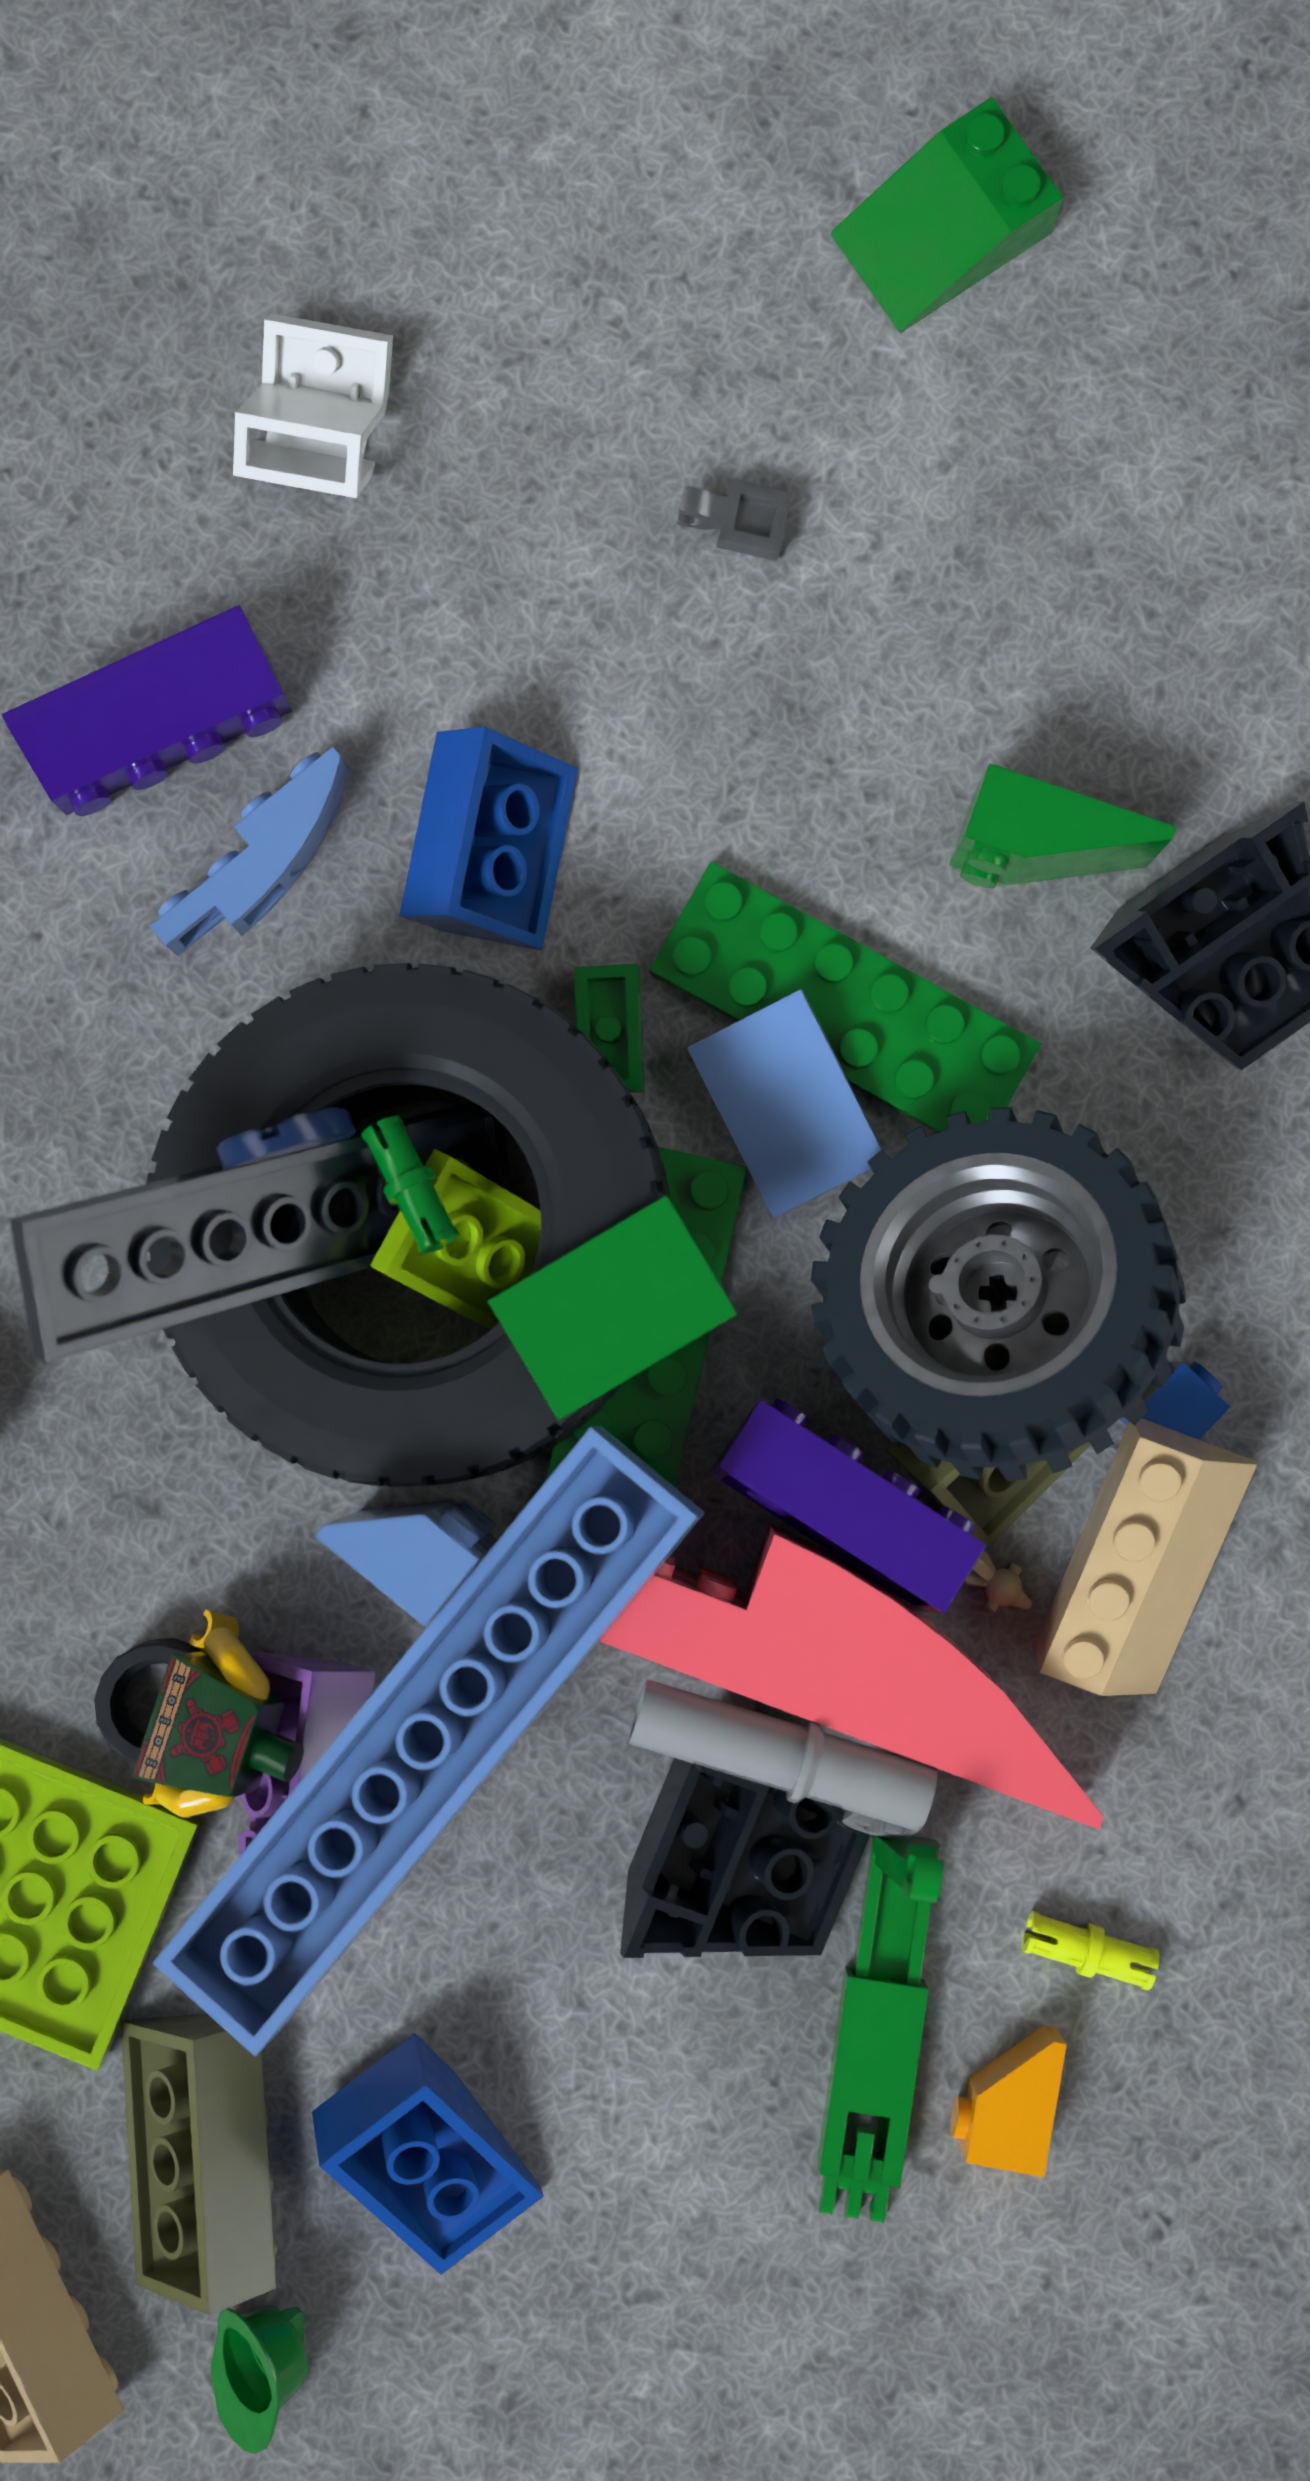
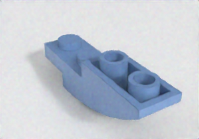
M331 747L323 755L316 752L301 760L290 773L292 780L273 795L270 792H265L250 801L241 812L243 819L233 826L248 844V847L240 854L237 851H231L223 855L209 868L207 875L210 878L191 893L184 890L175 894L160 907L158 911L160 918L152 923L150 927L164 945L175 955L179 956L225 918L243 936L266 916L291 889L312 860L328 832L341 801L349 771L334 747Z

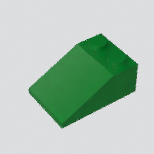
M990 97L940 130L831 231V236L901 334L1050 235L1064 197L993 97Z
M989 763L972 796L949 866L961 869L960 877L966 882L983 888H996L998 882L1005 885H1015L1146 868L1173 839L1177 827Z

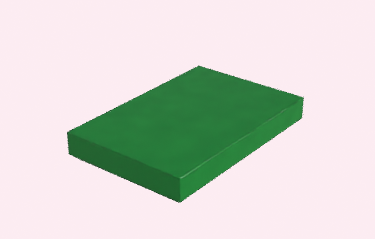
M667 1195L488 1301L558 1421L737 1315V1312Z

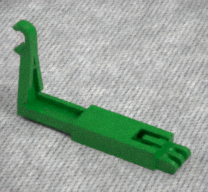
M872 1835L853 1968L845 1967L817 2157L819 2175H823L819 2213L833 2214L836 2205L837 2189L847 2190L844 2209L845 2217L859 2218L862 2194L867 2193L873 2194L869 2205L870 2221L884 2223L890 2186L901 2188L929 1990L925 1979H921L931 1903L936 1904L938 1901L943 1876L944 1860L938 1859L940 1845L937 1840L914 1836L906 1840H893ZM850 2112L879 2116L873 2156L874 2129L864 2126H857L855 2153L845 2152Z

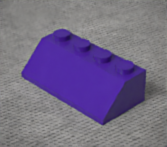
M238 605L3 713L2 717L50 800L65 815L75 812L77 816H86L104 809L111 802L110 795L129 786L136 790H141L162 782L168 776L166 769L189 759L191 763H202L217 757L225 750L224 743L244 733H247L249 737H258L275 730L282 723L281 716L292 712V709L257 635L241 606Z
M776 1398L771 1406L763 1400L757 1402L709 1474L880 1583L922 1612L945 1613L986 1547V1544L972 1536L976 1525L946 1506H942L938 1513L916 1500L920 1489L902 1476L886 1470L883 1477H880L863 1466L860 1462L865 1454L841 1437L831 1434L826 1442L804 1428L809 1418L785 1401Z

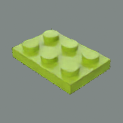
M434 1149L425 1166H431L438 1179L434 1188L454 1227L458 1229L460 1237L451 1244H447L444 1239L441 1241L444 1248L427 1255H421L418 1250V1244L400 1210L370 1266L491 1330L500 1321L488 1301L526 1279L532 1272L540 1242L541 1210L454 1158Z

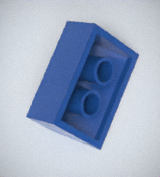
M487 727L437 732L399 916L442 932L542 950L578 768Z

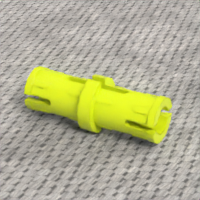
M1030 1912L1026 1926L1031 1927L1033 1932L1050 1936L1051 1938L1045 1939L1024 1932L1021 1942L1023 1953H1032L1075 1966L1076 1973L1085 1977L1092 1978L1095 1973L1139 1986L1143 1990L1149 1991L1152 1988L1156 1976L1149 1974L1146 1969L1130 1964L1134 1962L1158 1970L1160 1955L1157 1948H1148L1105 1935L1104 1928L1088 1923L1085 1929L1041 1915L1040 1912Z

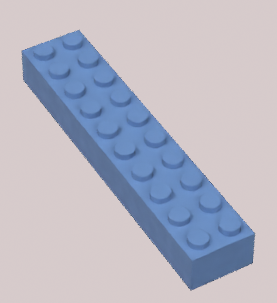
M602 1426L590 1427L152 1964L256 2057L284 2028L705 1512Z

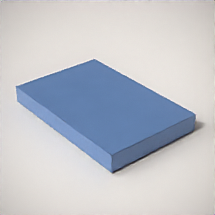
M803 989L687 1047L773 1218L871 1170L867 1162L883 1148Z

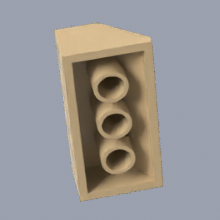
M1142 1418L1135 1426L1129 1422L1038 1636L1035 1647L1039 1672L1100 1696L1156 1694L1256 1469V1461Z
M9 2169L0 2171L1 2463H60L125 2410L116 2394L118 2388L116 2374L108 2361L97 2354L87 2333L89 2329L88 2316L79 2301L68 2294L58 2273L61 2266L58 2253L51 2242L40 2235L30 2214L32 2209L30 2195L22 2182L16 2177H12Z

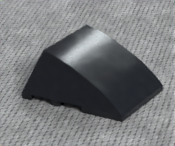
M1298 801L1219 837L1121 906L1090 947L1097 955L1238 1070L1245 1069L1310 1023V855L1303 823L1308 822L1304 801Z
M674 1758L628 1869L620 1954L623 1958H644V1953H681L683 1957H701L702 1952H741L744 1956L821 1955L870 1834L845 1825L843 1823L845 1811L839 1807L806 1797L796 1803L786 1800L787 1791Z

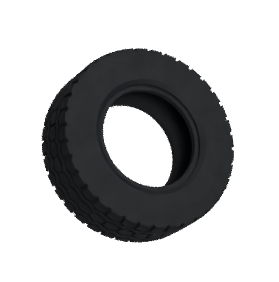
M410 963L374 965V970L368 972L366 967L354 968L331 974L332 980L325 982L322 978H317L289 990L290 998L284 1000L278 996L253 1012L251 1016L254 1020L247 1025L244 1022H240L217 1043L221 1049L215 1056L208 1053L189 1077L193 1084L188 1092L181 1089L167 1116V1119L172 1122L168 1131L161 1129L151 1161L157 1163L155 1173L148 1172L146 1183L220 1166L221 1162L216 1148L219 1147V1143L252 1129H254V1132L284 1123V1119L333 1107H338L339 1110L344 1108L345 1111H349L354 1125L376 1112L402 1104L441 1102L462 1105L474 1102L495 1116L507 1128L525 1154L535 1178L541 1207V1233L535 1264L530 1276L667 1195L670 1200V1190L664 1163L643 1112L613 1065L584 1033L551 1006L540 1003L538 998L510 984H500L498 979L469 970L456 972L455 967L420 963L416 968H412ZM287 1204L278 1207L271 1217L270 1230L276 1240L283 1237L291 1226L292 1215ZM227 1220L218 1223L210 1234L209 1245L214 1256L223 1254L231 1245L233 1231ZM165 1236L155 1240L148 1249L151 1261H147V1266L152 1274L163 1270L170 1261L171 1245ZM304 1287L163 1328L168 1339L174 1338L176 1345L171 1348L190 1378H197L198 1383L195 1386L218 1412L226 1413L228 1422L252 1441L261 1442V1446L264 1449L292 1464L298 1463L306 1470L333 1479L340 1478L351 1483L379 1487L450 1484L489 1476L522 1464L540 1453L543 1454L568 1438L576 1429H580L602 1409V1405L606 1403L608 1398H612L622 1385L621 1383L558 1421L500 1322L477 1341L450 1355L419 1363L391 1364L366 1355L340 1338L318 1314Z

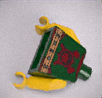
M205 1609L203 1615L208 1620V1628L205 1635L194 1633L189 1640L190 1645L205 1649L207 1654L203 1652L171 1654L131 1776L141 1781L155 1783L154 1793H146L143 1796V1803L145 1805H162L176 1815L185 1818L224 1809L231 1804L236 1796L255 1792L260 1785L263 1773L289 1782L296 1775L304 1755L303 1744L276 1734L284 1711V1702L281 1698L270 1692L268 1678L238 1639L240 1630L238 1621L232 1616Z

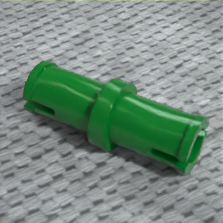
M395 1115L378 1121L377 1124L381 1129L376 1132L374 1126L366 1128L361 1136L364 1142L368 1144L387 1182L383 1191L390 1204H398L418 1244L420 1254L427 1255L444 1248L441 1242L444 1239L447 1244L457 1240L460 1237V1233L454 1227L434 1188L438 1179L431 1166H423L403 1126L402 1118L399 1115Z

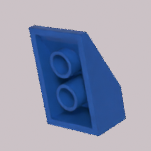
M415 2033L312 2111L319 2166L441 2275L544 2197L541 2186L455 2071Z

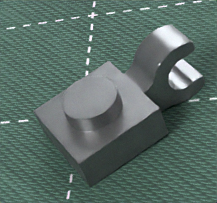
M731 479L727 496L711 493L697 487L684 486L677 525L701 530L720 529L717 548L777 561L792 492Z

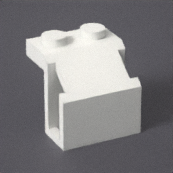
M273 313L269 314L264 319L262 384L235 412L233 476L357 498L373 476L375 461L363 458L367 438L384 417L390 387L393 335ZM250 428L267 431L266 441L254 439L250 444Z

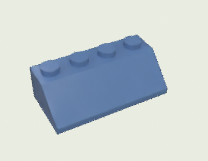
M467 1500L458 1506L451 1501L360 1510L323 1525L315 1535L318 1540L424 1627L441 1611L498 1541L489 1533L495 1526V1523L484 1512Z

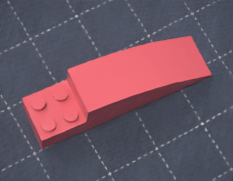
M772 1523L769 1524L744 1595L737 1592L738 1588L735 1587L736 1580L716 1571L701 1567L697 1577L675 1569L676 1565L674 1563L676 1558L670 1555L600 1641L1096 1829L1101 1827L1104 1816L988 1672L936 1625L886 1587L827 1550Z

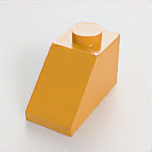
M1041 2026L969 2077L966 2098L955 2097L951 2113L950 2134L953 2138H959L958 2143L966 2163L1045 2178L1067 2046L1057 2027Z

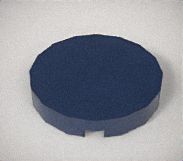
M338 1107L318 1110L284 1119V1123L254 1132V1129L228 1138L219 1143V1147L216 1148L222 1169L229 1170L345 1140L355 1135L349 1111H345L344 1108L339 1110Z

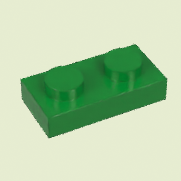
M636 963L574 967L577 1029L584 1033L606 1056L630 1093H645L640 966Z

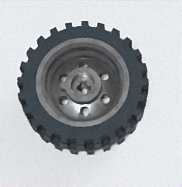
M991 1107V1121L971 1123L966 1111L946 1115L949 1129L927 1136L921 1125L905 1133L904 1135L910 1146L891 1159L881 1149L867 1162L874 1175L865 1185L860 1188L849 1181L839 1195V1199L847 1209L841 1222L838 1223L826 1219L819 1238L830 1252L828 1262L813 1261L811 1274L812 1283L823 1296V1302L811 1305L814 1324L827 1340V1344L821 1348L829 1365L844 1382L843 1386L884 1435L898 1447L903 1443L907 1445L920 1461L935 1468L939 1467L941 1460L953 1464L961 1476L980 1480L983 1467L999 1468L1007 1481L1027 1479L1026 1464L1046 1460L1052 1472L1056 1473L1073 1467L1067 1453L1090 1442L1097 1455L1113 1445L1114 1442L1107 1429L1122 1416L1135 1426L1148 1412L1142 1395L1150 1383L1159 1388H1164L1172 1373L1166 1357L1169 1346L1181 1347L1184 1325L1179 1314V1304L1186 1303L1184 1281L1177 1262L1179 1259L1157 1198L1147 1181L1139 1182L1132 1161L1119 1148L1114 1149L1109 1155L1105 1153L1097 1132L1079 1124L1072 1136L1064 1134L1056 1114L1040 1110L1035 1112L1032 1124L1018 1122L1012 1107ZM999 1225H1007L1012 1228L1009 1237L1005 1235H988L992 1228ZM1059 1252L1067 1254L1070 1258L1068 1266L1060 1271H1051L1050 1269ZM951 1257L943 1274L934 1276L932 1274L934 1264L941 1258ZM1013 1297L1015 1301L1006 1300L1007 1309L995 1312L993 1307L1002 1308V1298ZM1069 1323L1067 1332L1060 1336L1048 1334L1043 1328V1324L1045 1326ZM931 1328H952L950 1335L943 1340L937 1341L931 1337ZM1002 1347L1008 1349L1010 1360L1007 1367L1000 1371L991 1370L990 1368L1003 1351Z

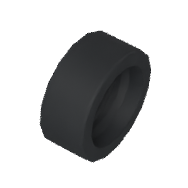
M164 1638L148 1640L115 1658L101 1676L94 1699L96 1723L108 1746L127 1761L136 1763L145 1736L131 1726L124 1713L123 1696L127 1683L137 1671L148 1665L168 1664L171 1654L203 1652L201 1649L185 1641Z

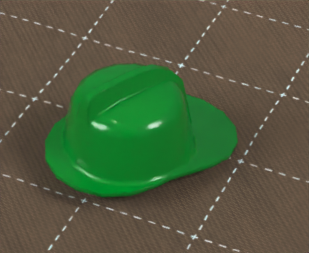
M263 2305L243 2314L231 2308H227L219 2313L218 2333L211 2361V2376L216 2407L220 2420L229 2436L244 2451L257 2454L268 2448L274 2435L279 2409L304 2384L307 2378L309 2367L303 2345L304 2313L299 2307H290L280 2311L272 2305Z

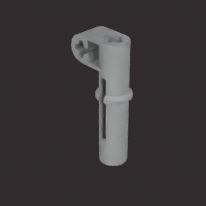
M649 1679L646 1680L642 1690L628 1744L787 1791L786 1800L796 1803L806 1797L845 1809L843 1817L845 1825L870 1835L893 1840H906L922 1830L932 1806L937 1784V1768L824 1733L820 1724L810 1720L806 1723L805 1727Z

